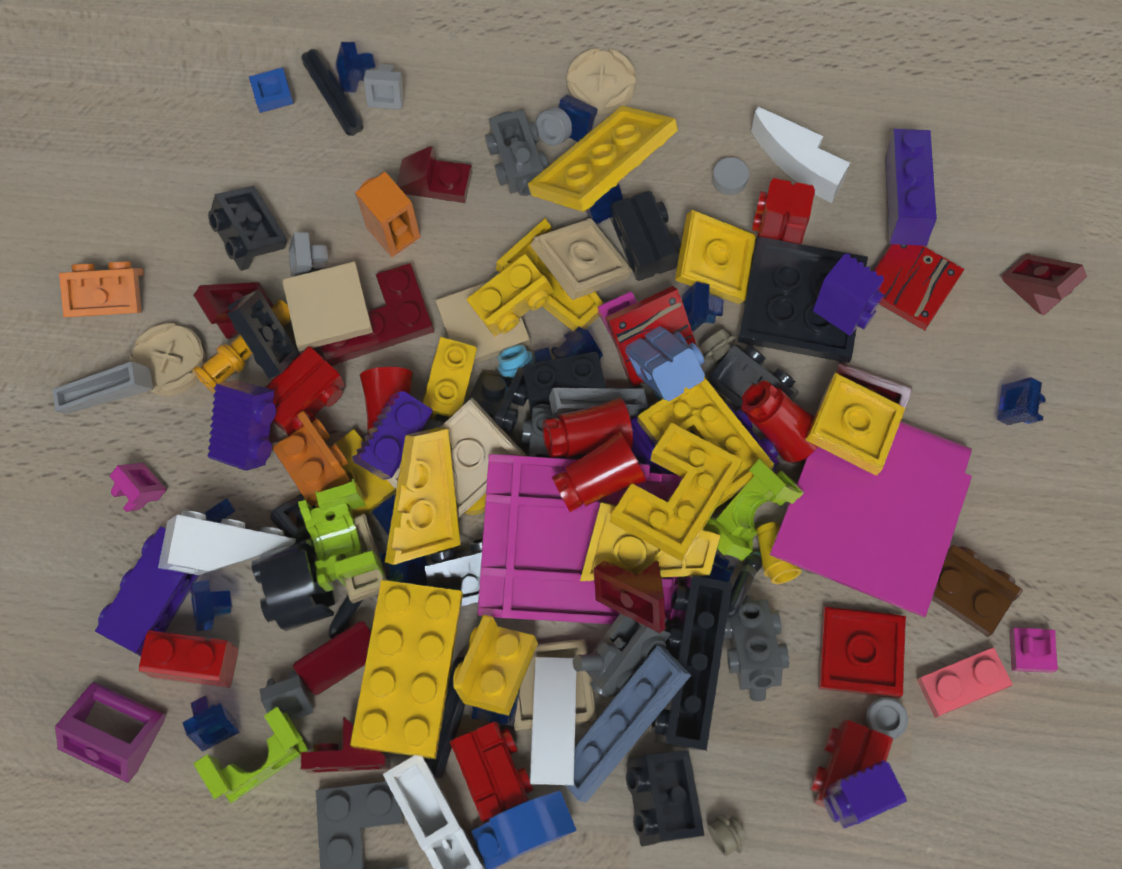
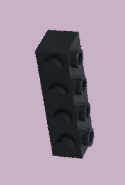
M691 575L682 579L680 585L676 584L674 587L671 608L676 609L674 625H669L667 628L671 634L665 642L666 650H669V653L691 676L651 723V732L656 733L655 743L707 751L732 583Z

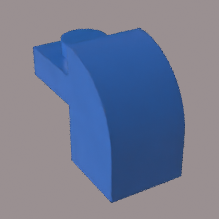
M557 791L500 813L489 819V822L471 832L485 868L496 869L528 852L548 846L577 831L561 791Z

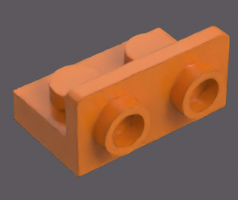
M131 261L109 262V270L95 271L94 264L71 265L72 272L59 273L63 318L142 313L138 276H144L143 268H132Z
M302 411L297 416L304 426L299 431H295L274 445L272 449L305 500L313 506L318 503L315 491L328 490L346 484L351 480L342 468L348 464L336 444L329 448L326 445L325 441L331 437L318 418L311 422L305 412Z

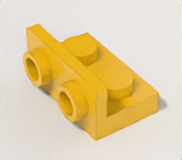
M524 254L469 296L466 301L494 337H496L499 333L505 334L514 329L520 321L519 318L530 309L535 311L545 305L550 298L549 295L554 290L546 277L540 273L528 256Z
M440 337L422 401L423 404L433 410L428 419L434 420L436 414L451 417L463 406L477 351L475 346Z
M483 615L479 627H475L470 635L469 650L464 661L458 664L454 672V688L463 703L509 716L538 645L535 635L498 627L493 616Z

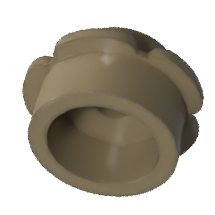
M725 329L713 334L700 346L706 354L704 359H714L716 363L721 362L733 347L732 344L736 340L735 336L730 337Z
M722 814L716 817L717 821L708 826L714 843L725 856L730 855L734 851L741 853L743 851L741 842L746 839L741 825L733 816L727 819Z

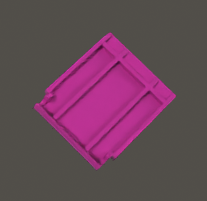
M900 421L884 467L876 476L818 447L806 459L797 482V486L804 493L793 504L789 503L770 556L925 618L972 479L971 475L965 473L972 448Z
M489 454L477 615L512 619L613 624L620 613L596 601L594 581H580L601 502L617 506L628 488L601 498L586 507L583 503L578 509L569 512L551 477L559 472L566 471L565 466L577 460ZM639 464L647 482L637 484L636 486L669 502L683 477L671 474L649 473L650 465ZM661 577L665 616L669 621H674L676 609L671 608V598L675 585H678V577Z

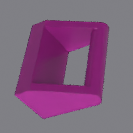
M93 681L55 725L57 749L129 783L144 761L165 721L166 715ZM98 701L145 723V726L134 740L128 744L84 722L95 702Z

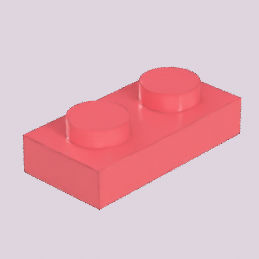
M994 647L917 679L935 718L1013 685Z

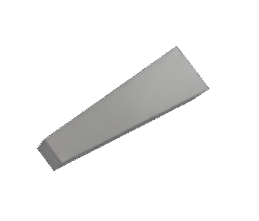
M131 361L52 389L55 412L68 414L153 390L150 367Z
M553 388L549 395L553 417H557L558 414L597 406L618 397L622 398L625 402L630 420L649 408L644 389Z

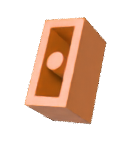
M383 172L376 178L366 180L360 189L355 192L366 228L391 258L421 238L412 202L386 172Z

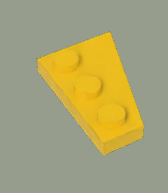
M601 502L580 581H594V567L604 560L634 575H638L654 561H659L661 577L710 575L721 534L703 529L682 562L612 524L610 517L616 505Z

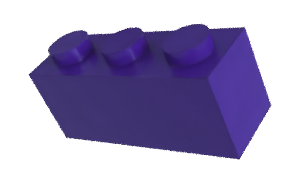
M893 129L885 156L889 244L927 246L937 220L931 130Z
M162 526L145 541L141 551L142 556L135 567L129 569L123 576L119 593L114 601L106 605L101 611L98 618L99 625L95 629V632L140 657L148 630L165 632L200 576L158 568L166 528Z

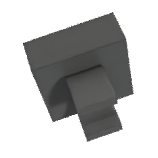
M294 671L288 672L289 679L275 683L274 679L271 678L267 681V687L259 689L261 702L267 713L278 706L282 713H287L291 721L314 713L312 700L300 676H297Z

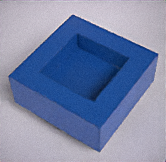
M283 67L249 76L256 105L260 113L294 104Z

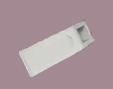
M182 511L181 515H175L167 521L158 568L201 575L260 557L262 554L294 544L296 539L284 537V531L277 528L261 527L259 532L245 529L246 523L242 521L222 519L220 524L206 521V515L203 513Z

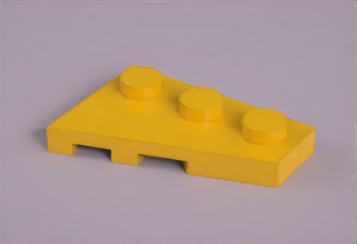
M545 218L496 262V270L499 273L502 272L518 258L526 254L540 273L546 277L554 290L549 295L550 298L547 303L542 307L579 336L599 317L598 306L603 305V302L596 292L572 300L531 247L534 237L552 231L551 225Z
M438 427L405 435L385 562L393 565L460 545L449 433L446 428Z

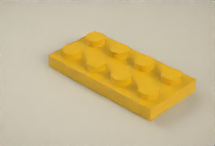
M626 106L619 107L528 183L531 196L581 212L586 211L678 131L675 118Z
M381 580L350 746L436 759L463 599L462 591Z

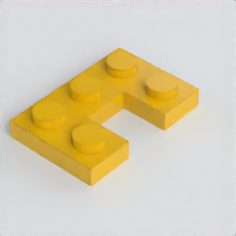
M705 377L704 381L691 389L684 388V393L668 402L662 399L637 416V422L655 445H657L669 425L673 423L689 432L693 430L698 437L743 460L740 470L718 506L740 492L754 475L749 470L758 459H761L770 469L774 466L771 459Z
M671 423L652 451L650 460L683 477L681 483L669 502L631 483L612 512L610 522L683 562L740 470L743 460Z

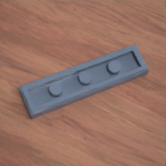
M658 645L575 745L574 785H566V787L578 801L587 802L691 676L664 647Z

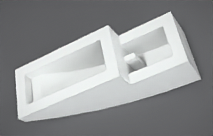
M757 107L751 132L762 149L794 181L813 185L815 195L832 203L845 180L850 162L821 150L822 135L761 107Z
M536 657L530 784L574 785L576 671L573 667V658Z
M413 756L383 774L433 869H485L423 757Z

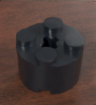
M310 539L262 554L259 559L251 562L253 575L256 581L262 584L265 598L260 600L262 613L267 622L275 620L279 628L284 631L331 617L335 613L328 608L335 605L333 590L326 592L318 584L316 561L313 557V554H316L313 541Z

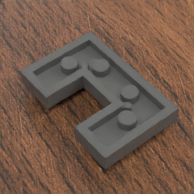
M386 781L316 790L320 869H365L363 829L404 824V814ZM405 866L389 869H408V867Z

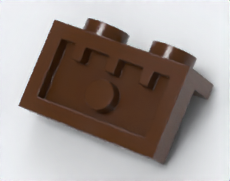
M952 544L948 548L932 601L989 637L994 633L1013 601L1019 598L1023 589L1015 584L1016 581L1008 573L999 569L993 570L980 562V557L971 549L963 546L957 547Z

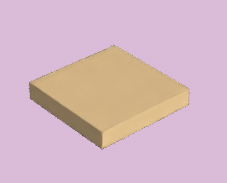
M592 218L536 236L531 243V247L572 300L627 280L633 271Z
M355 261L282 279L296 345L299 351H303L308 347L315 348L373 333Z
M486 283L435 300L448 338L477 348L473 365L497 357L502 351L511 346L524 345L526 347L530 345V338L521 317L514 329L505 334L499 333L494 337L466 301L469 296Z
M586 639L537 645L512 706L515 732L532 730L536 657L574 658L575 655L587 654ZM576 671L575 724L596 721L593 691L590 685L591 677L586 671Z

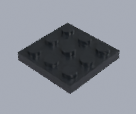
M758 237L738 342L850 363L853 355L856 330L849 336L813 311L824 279L841 257L848 253ZM850 253V257L856 258L857 263L863 262L864 267H867L868 256Z

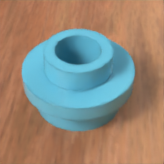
M524 345L511 346L502 351L497 358L499 361V373L505 377L510 376V378H514L519 367L523 368L524 365L532 364L535 361L532 352L527 351Z

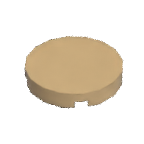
M599 48L590 49L579 54L569 66L567 76L568 94L573 102L584 111L595 114L613 113L619 107L625 106L633 97L636 88L635 68L626 56L616 50L608 49L607 52L599 51Z
M163 323L150 327L137 338L134 343L136 346L133 349V353L131 354L130 352L129 362L132 361L150 367L153 390L149 392L160 396L180 394L195 385L199 379L195 376L192 369L196 365L201 367L207 360L204 345L191 329L176 326L175 323Z

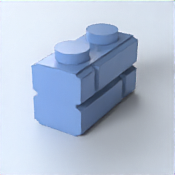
M659 326L645 334L644 340L639 338L626 346L625 352L637 376L668 402L684 393V388L691 389L704 381L705 374L700 365L705 363L701 352L694 343L688 345L679 332L672 334Z

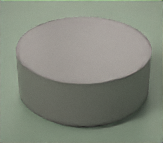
M551 107L537 116L535 123L537 134L546 144L555 146L570 137L572 132L571 120L562 109Z
M723 158L714 167L712 175L713 185L723 194H738L747 185L749 169L738 158Z
M880 698L866 709L864 724L868 729L888 735L894 740L905 732L908 725V715L903 705L892 698Z

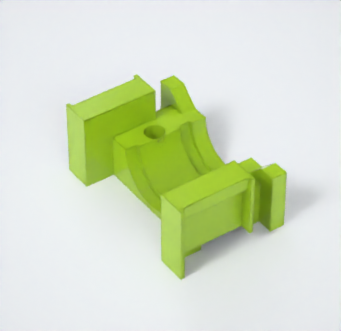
M758 459L749 470L754 475L718 518L716 520L710 518L703 528L704 530L721 534L717 549L724 556L727 554L739 558L741 561L753 551V538L758 533L754 526V515L758 507L766 502L777 503L781 506L785 501L793 504L804 493L783 471H779L776 475L761 459Z
M354 479L350 483L328 490L315 491L318 508L313 509L307 500L298 502L306 529L312 538L317 561L315 565L318 584L326 592L334 590L332 582L335 579H338L346 586L345 579L376 569L382 576H385L382 563L373 551L362 552L352 510L366 506L363 492Z
M278 706L264 715L274 735L266 739L269 754L261 768L252 772H246L242 767L235 764H230L223 768L217 758L208 754L193 763L214 800L225 794L229 802L234 803L301 757V752L309 751L287 713H282Z

